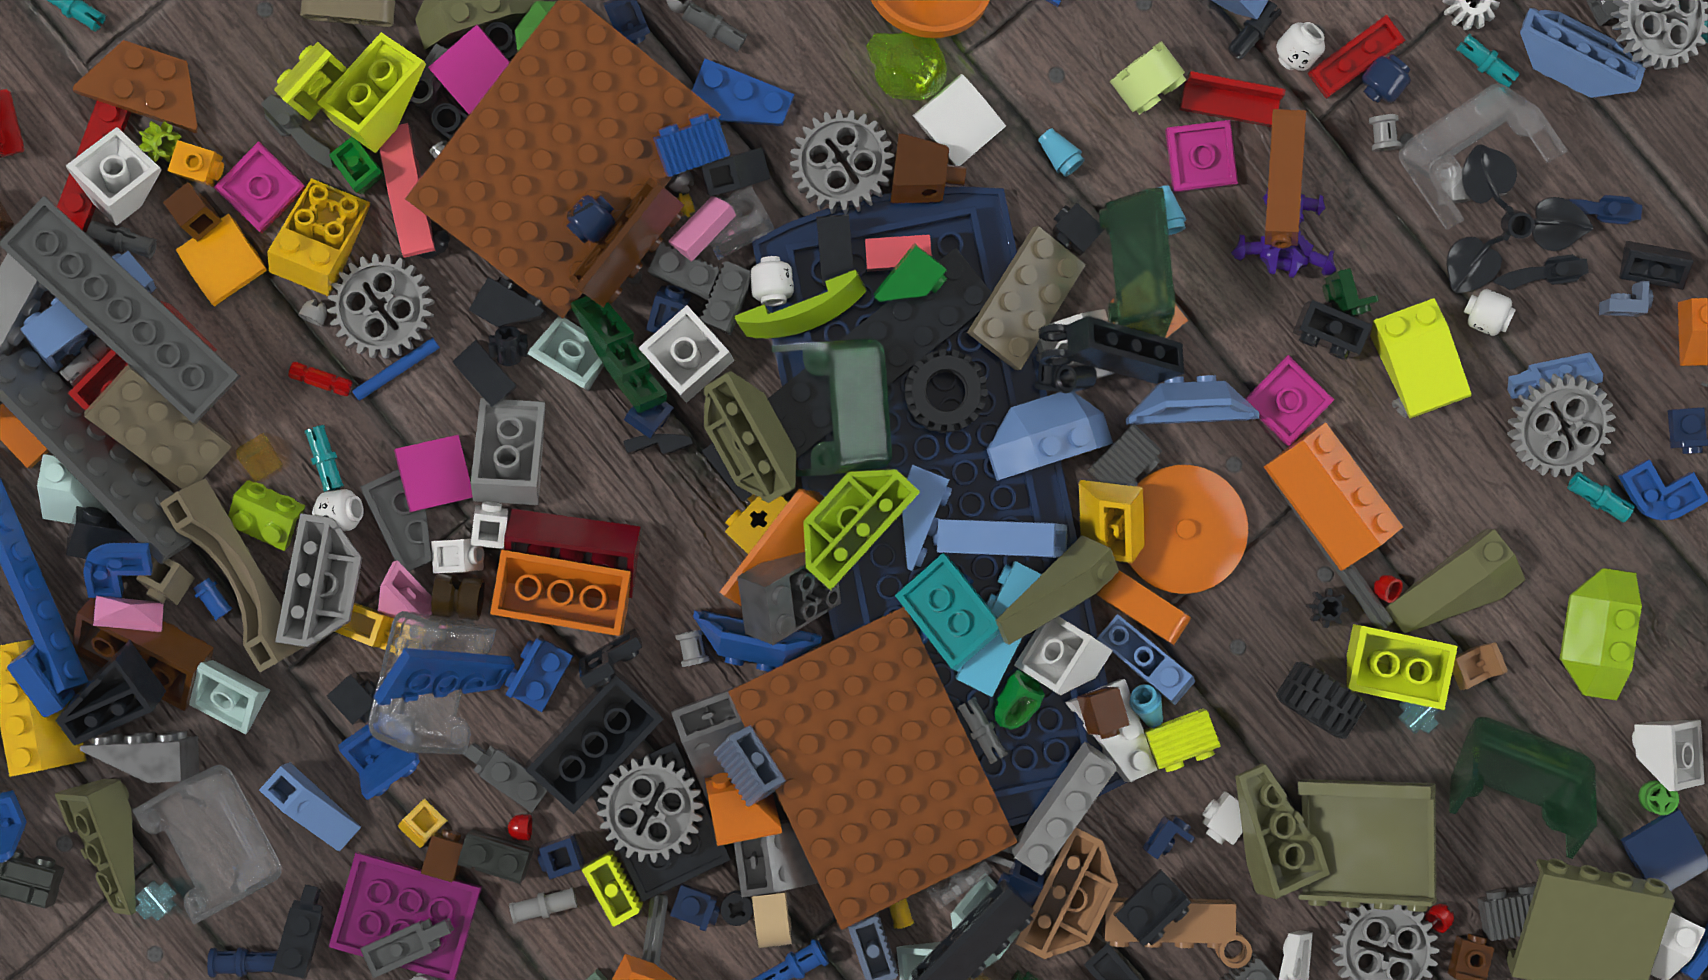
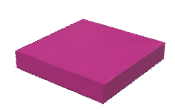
M475 25L428 68L464 110L470 114L510 61L481 27Z
M1230 120L1168 127L1165 129L1173 193L1238 184Z
M258 141L214 188L259 232L263 233L304 191L306 186Z
M1289 355L1245 398L1259 411V419L1287 446H1290L1334 401Z
M459 435L394 450L410 513L473 498L471 482Z

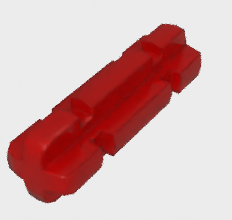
M293 362L288 372V377L301 382L304 380L306 384L330 392L333 390V393L342 396H348L352 388V381L340 376L336 378L334 374L313 367L307 368V365Z

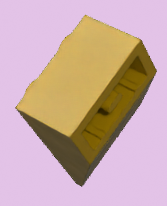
M311 178L267 251L269 272L329 296L334 288L332 283H337L340 277L338 273L343 272L369 210L370 202Z

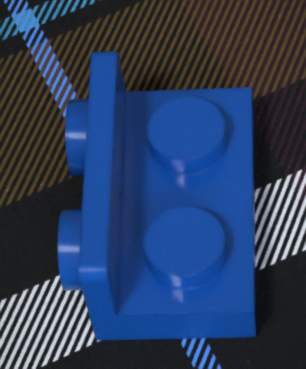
M538 637L534 642L529 640L524 647L520 657L525 660L519 670L514 668L508 676L505 686L509 689L505 695L510 698L514 697L542 713L574 655L548 640Z

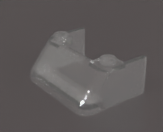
M1503 84L1490 85L1407 140L1400 148L1399 158L1402 165L1446 230L1465 220L1447 193L1457 186L1462 178L1461 166L1454 156L1486 134L1507 122L1514 133L1531 138L1547 163L1568 151L1542 111L1536 105Z

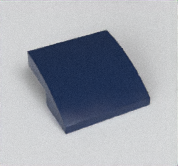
M1678 808L1668 815L1659 816L1621 839L1631 863L1639 870L1644 880L1647 878L1659 879L1668 885L1670 891L1708 869V857L1689 823Z

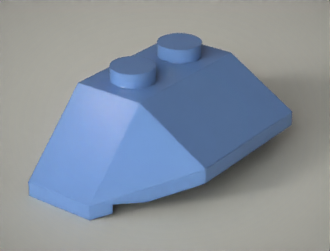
M1534 8L1528 10L1520 34L1533 69L1590 98L1635 92L1640 88L1645 68L1640 61H1632L1633 56L1630 52L1624 54V47L1619 42L1561 12L1550 10L1538 11Z
M1216 375L1197 376V382H1184V377H1174L1164 381L1165 383L1156 385L1125 420L1126 425L1244 421L1259 419V411L1226 381H1216Z
M1059 392L1011 407L993 441L988 446L987 453L998 481L1113 444L1103 412L1075 392Z

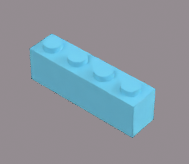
M1016 561L1013 562L1012 566L1006 564L997 581L1002 586L997 596L991 593L986 604L998 618L1042 574ZM999 633L957 670L956 679L992 697L1022 638L1008 645L1004 643L1001 633Z

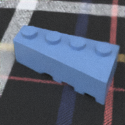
M129 251L123 255L118 253L112 256L150 293L156 289L152 278ZM54 298L51 302V307L42 313L35 312L24 321V326L20 329L34 350L52 371L56 373L63 367L60 361L65 356L70 354L77 356L80 353L79 350L88 341L87 338L92 334L94 336L96 334L63 303Z

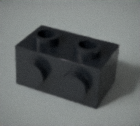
M1310 300L1304 304L1292 333L1300 336L1299 341L1303 344L1315 348L1320 344L1330 349L1328 352L1330 355L1347 360L1348 357L1353 358L1360 355L1372 324L1315 300Z

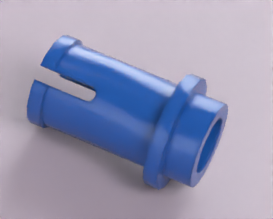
M207 578L193 588L196 592L194 597L201 599L216 621L233 608L229 606L217 589L216 585L218 583L216 581L212 582L210 578Z

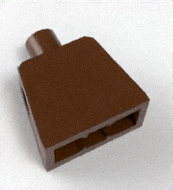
M899 133L890 203L940 202L943 200L945 184L965 185L967 167L948 165L949 147L946 145Z

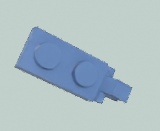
M1589 352L1529 365L1528 370L1521 374L1508 376L1507 390L1512 399L1518 398L1519 395L1528 397L1531 395L1528 386L1531 385L1535 389H1539L1540 378L1551 383L1552 374L1558 375L1563 381L1564 375L1570 373L1574 379L1581 375L1587 379V382L1591 380L1597 384L1603 382V372L1593 355Z

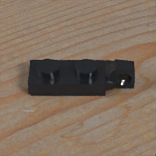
M305 884L300 901H293L292 907L289 909L272 972L306 980L324 915H322L323 906L317 905L321 889Z

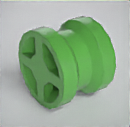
M1648 781L1639 790V802L1647 811L1659 815H1668L1678 807V792L1668 791L1660 781Z

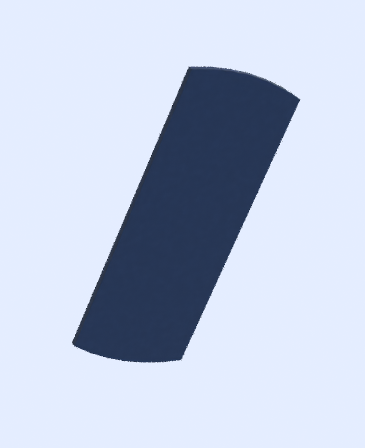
M945 187L942 201L924 203H890L891 193L882 194V197L870 196L873 204L871 206L864 200L860 202L861 211L859 212L855 209L854 205H849L847 214H849L853 267L864 283L866 292L846 311L818 327L795 335L772 338L781 385L784 386L890 301H879L874 297V293L892 270L867 272L865 239L930 235L931 253L934 259L939 261L956 248L990 291L993 292L1017 253L1004 188ZM838 206L834 214L830 212L829 208L791 221L752 240L756 264L761 263V258L777 256L780 257V261L788 263L793 271L794 293L791 297L787 298V302L783 305L766 306L770 313L828 292L827 286H822L816 217L844 214L842 206ZM978 314L931 351L932 353L942 349H946V351H960L959 353L965 356L967 354L975 364L978 363L981 367V372L986 377L988 393L985 406L973 423L957 432L939 433L933 430L930 431L915 421V418L907 408L904 395L906 380L910 370L913 368L912 366L797 459L803 489L819 492L824 497L831 492L848 472L896 469L907 479L910 469L914 465L949 479L947 487L952 488L951 494L945 507L942 505L938 506L934 517L943 520L1068 525L1067 549L1077 540L1061 460L998 481L996 480L987 448L991 441H993L1006 414L1011 407L1046 397L1047 393L1046 390L1034 387L1035 381H1038L1039 362L1036 361V354H1038L1037 345L1022 369L1014 370L967 333ZM949 372L936 374L930 379L927 384L926 394L928 401L933 407L942 411H950L960 406L963 402L965 387L958 376ZM902 514L893 521L839 580L841 604L828 611L834 640L903 607L895 595L944 553L937 552V546L933 543V537L927 535L922 547L928 550L921 567L914 565L912 571L908 570ZM945 553L962 574H966L974 581L972 586L985 603L991 593L997 596L1002 586L997 581L1006 564L1012 566L1013 562L1016 561L1043 574L1059 558ZM1090 598L1059 616L1097 640L1098 636ZM911 617V619H912V621H913V623H914V625H915V627H916L917 632H919V631H920V627L916 624V622H915V621L913 620V618ZM1036 630L1022 637L992 697L957 680L956 675L958 672L951 669L934 645L928 640L924 645L1009 825L1014 826L1028 822L1084 741L1100 752L1103 750L1095 737L1087 733L1083 727L1084 723L1077 713L1071 711L1065 702L1107 685L1104 665L1095 679L1062 695L1039 682L1045 693L1040 707L1028 722L1018 728L1008 729L1001 727L995 720L994 713L998 704L997 698L1006 686L1007 679L1017 670L1023 672L1014 664ZM976 697L989 723L993 721L995 725L993 730L1004 749L1008 752L1006 756L1000 759L995 748L992 747L998 759L992 764H989V760L977 739L973 740L970 736L972 731L957 708L966 703L971 714H974L967 702ZM1115 771L1098 797L1127 782Z

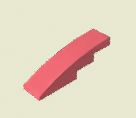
M408 123L400 124L397 130L380 147V154L403 257L406 258L435 251L430 218L405 199L421 178L419 163L415 156L411 129Z

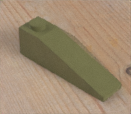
M1484 529L1400 594L1396 601L1389 603L1384 608L1402 633L1405 634L1501 600L1526 579L1515 554L1495 529Z
M1083 535L1076 540L996 619L1004 643L1012 644L1096 594L1119 571L1111 548Z
M1261 764L1236 775L1246 862L1255 892L1278 899L1330 875L1321 844L1315 835L1310 834L1303 823L1304 819L1300 813L1296 812L1286 799L1287 794L1267 765Z
M101 779L55 793L59 808L70 833L77 831L85 845L80 850L85 859L88 858L99 871L96 873V880L113 912L126 915L136 913L132 812L128 801L129 792L120 779Z

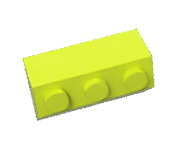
M1353 624L1347 651V688L1356 692L1445 710L1458 646Z

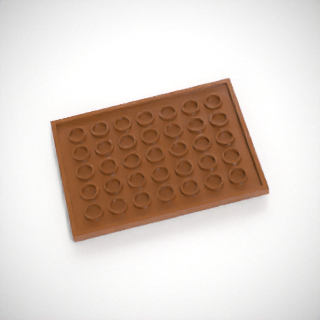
M557 0L405 199L529 294L541 300L545 306L563 319L571 309V302L578 300L582 294L570 281V277L597 245V243L590 241L584 244L566 226L569 223L567 219L568 211L585 195H590L595 199L601 195L614 208L610 214L616 221L649 178L665 187L673 177L665 174L653 140L654 137L660 135L659 129L672 124H677L678 128L691 125L690 118L704 113H708L709 118L714 116L719 118L721 114L580 0Z
M904 607L728 691L744 727L752 726L786 779V782L778 787L775 792L841 930L1018 843L916 627Z

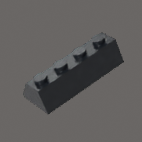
M616 669L615 673L611 675L612 679L598 687L526 763L525 771L573 814L664 719L644 695Z
M1003 879L911 971L912 980H967L969 977L974 980L986 968L987 965L984 962L993 953L996 956L1002 953L1010 943L1008 938L1016 930L1022 932L1032 922L1033 907Z

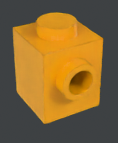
M177 140L168 171L176 176L214 187L215 181L221 178L224 170L223 157L214 151Z

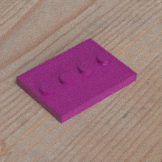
M358 851L353 859L329 947L363 957L360 948L420 920L424 921L430 918L432 925L449 918L454 930L450 934L439 938L441 946L435 948L432 953L400 967L443 980H456L482 886L458 879L448 882L421 874L422 869Z

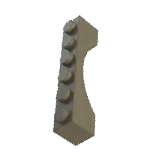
M205 478L181 489L162 501L160 505L176 532L191 539L204 549L228 578L236 594L242 614L243 646L259 673L304 648L302 646L275 642L282 606L276 599L264 575L259 570L207 479Z

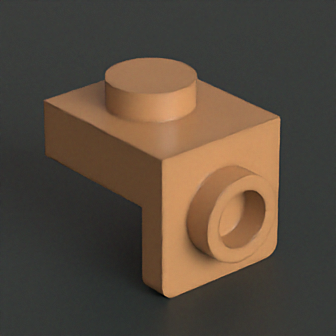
M1493 642L1474 646L1457 655L1452 672L1459 689L1465 690L1490 677L1503 675L1508 670L1502 653L1497 644Z

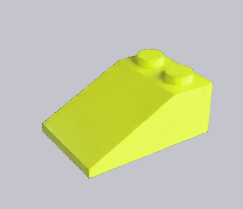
M381 32L322 96L317 104L336 126L376 153L397 130L426 63Z
M318 41L314 46L309 45L302 51L299 56L300 61L292 70L287 69L280 75L277 80L278 85L274 88L276 93L288 105L309 121L321 109L317 102L347 70Z
M1435 298L1373 320L1370 337L1410 419L1471 397V391L1448 324Z

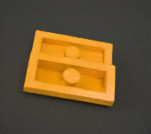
M229 213L222 217V222L198 242L192 238L176 249L191 276L214 307L267 271L257 251L247 241L236 220Z

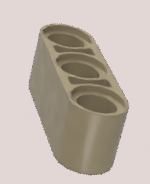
M302 0L300 17L323 22L391 27L394 22L396 0Z

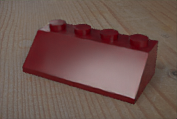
M512 509L504 535V550L631 571L629 598H632L640 550L641 526Z

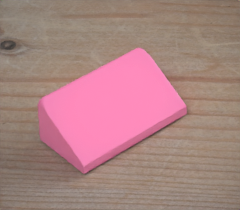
M711 196L668 242L692 262L731 222L736 214L732 206L727 202Z

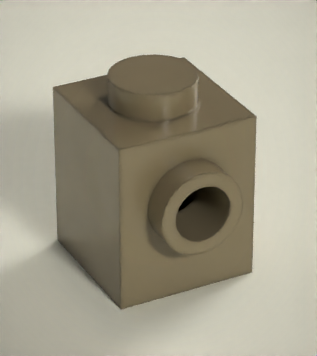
M151 556L153 563L151 576H138L136 579L148 589L146 595L161 604L167 600L178 605L195 578L180 564L170 559L160 564Z

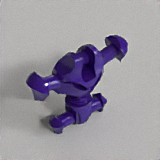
M1267 189L1266 194L1263 196V200L1265 201L1266 207H1267L1268 189ZM1301 194L1299 228L1301 222H1304L1303 210L1316 212L1319 216L1326 209L1322 195L1319 194L1318 199H1314ZM1301 231L1298 234V246H1290L1288 248H1275L1272 245H1265V236H1261V241L1245 242V236L1240 235L1237 246L1231 252L1234 258L1242 261L1245 255L1260 254V259L1266 264L1269 274L1275 275L1276 269L1289 271L1288 277L1294 278L1297 271L1307 267L1308 263L1321 267L1323 276L1332 275L1337 271L1333 260L1334 251H1330L1328 256L1313 251L1314 245L1305 240L1304 236L1301 235Z

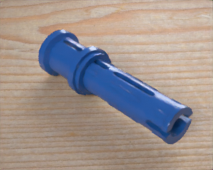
M814 938L809 946L796 953L789 952L785 957V961L751 980H791L793 978L801 980L805 978V973L819 965H828L829 960L820 942Z

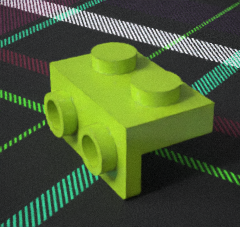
M248 480L234 494L228 517L231 519L236 530L285 551L291 543L297 519L300 517V513H304L306 506L297 502L292 497L284 496L266 488L261 483Z

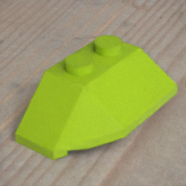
M896 469L848 472L803 521L806 568L831 590L915 499L920 491Z
M1601 568L1593 577L1569 595L1560 660L1577 684L1582 695L1617 700L1632 671L1642 608L1636 573Z

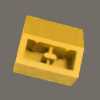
M1080 480L1081 536L1083 535L1111 548L1115 561L1133 563L1144 547L1143 487Z

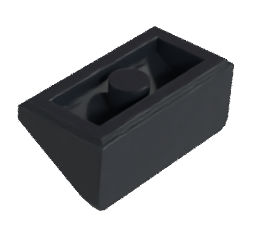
M1626 241L1619 278L1635 282L1649 281V284L1684 290L1694 260L1687 251Z

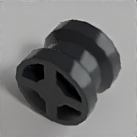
M733 890L724 897L721 905V915L730 925L741 926L746 924L753 914L752 897H742L741 890Z

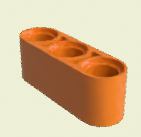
M1120 570L1096 593L1101 599L1172 645H1175L1192 619Z

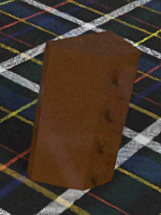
M649 178L616 219L614 227L597 243L573 273L570 281L578 290L602 307L607 302L612 304L621 294L623 289L620 285L627 277L632 279L641 269L643 263L640 260L648 251L653 253L661 244L663 238L660 235L668 226L674 227L683 215L681 209L684 204L658 182Z
M90 598L77 613L72 642L77 655L102 668L131 640L167 690L162 700L186 711L189 707L197 667L201 662L211 661L214 647L208 645L202 639L195 638L179 630L175 625L162 621L161 632L93 626L96 598Z

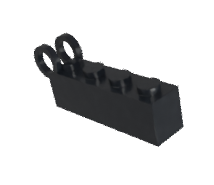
M1091 316L1084 317L1067 325H1045L1038 330L1041 340L1049 342L1067 340V350L1051 349L1040 353V363L1045 366H1064L1077 362L1154 384L1184 374L1183 343ZM1050 332H1062L1058 334H1049Z

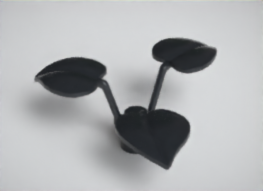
M1479 144L1472 149L1465 160L1462 171L1463 189L1474 202L1486 203L1493 197L1505 210L1506 213L1501 219L1503 234L1488 240L1485 244L1479 238L1469 236L1459 239L1451 246L1446 261L1451 289L1457 293L1473 291L1486 285L1497 275L1501 267L1502 258L1496 250L1490 248L1493 244L1503 240L1507 241L1511 236L1523 239L1532 233L1533 239L1541 248L1548 251H1559L1569 247L1579 238L1592 231L1593 226L1590 220L1578 206L1560 197H1549L1541 200L1535 208L1536 218H1532L1525 212L1513 210L1499 194L1509 192L1516 182L1517 169L1514 162L1505 153Z

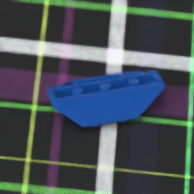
M699 609L694 610L693 618L717 654L725 657V663L743 666L744 661L757 663L756 669L767 672L802 656L820 644L822 640V635L797 630L775 645H771L746 635L743 618Z

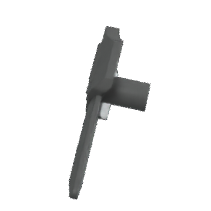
M273 94L261 103L266 120L281 136L289 137L292 135L309 156L329 169L333 167L329 157L330 149L317 142L301 128L302 117L294 108Z

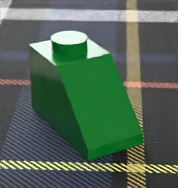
M914 243L875 291L874 297L879 301L926 296L930 290L936 293L947 279L943 275L947 269Z

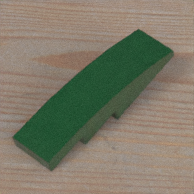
M588 296L571 302V308L588 340L620 390L637 412L641 413L666 402L667 392L649 372L651 363L633 343L634 332L607 302L602 307Z

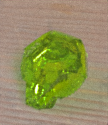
M904 31L900 34L874 33L865 46L870 61L875 64L876 70L874 75L878 85L892 98L908 100L926 99L939 92L946 81L947 63L934 38L918 37Z

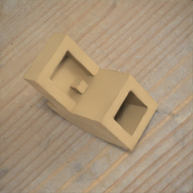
M786 892L752 896L759 948L792 944L791 917L788 913Z

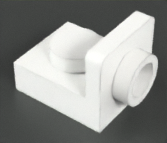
M471 539L431 541L433 574L483 570L484 550L482 546L471 545Z

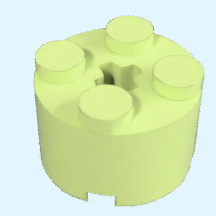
M1162 41L1110 80V83L1131 111H1137L1139 115L1152 108L1161 100L1158 96L1159 93L1162 92L1166 95L1186 81V78L1183 76L1185 71Z

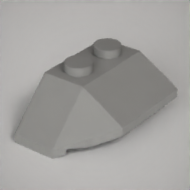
M300 513L275 640L277 643L310 647L351 621L363 557L333 518Z

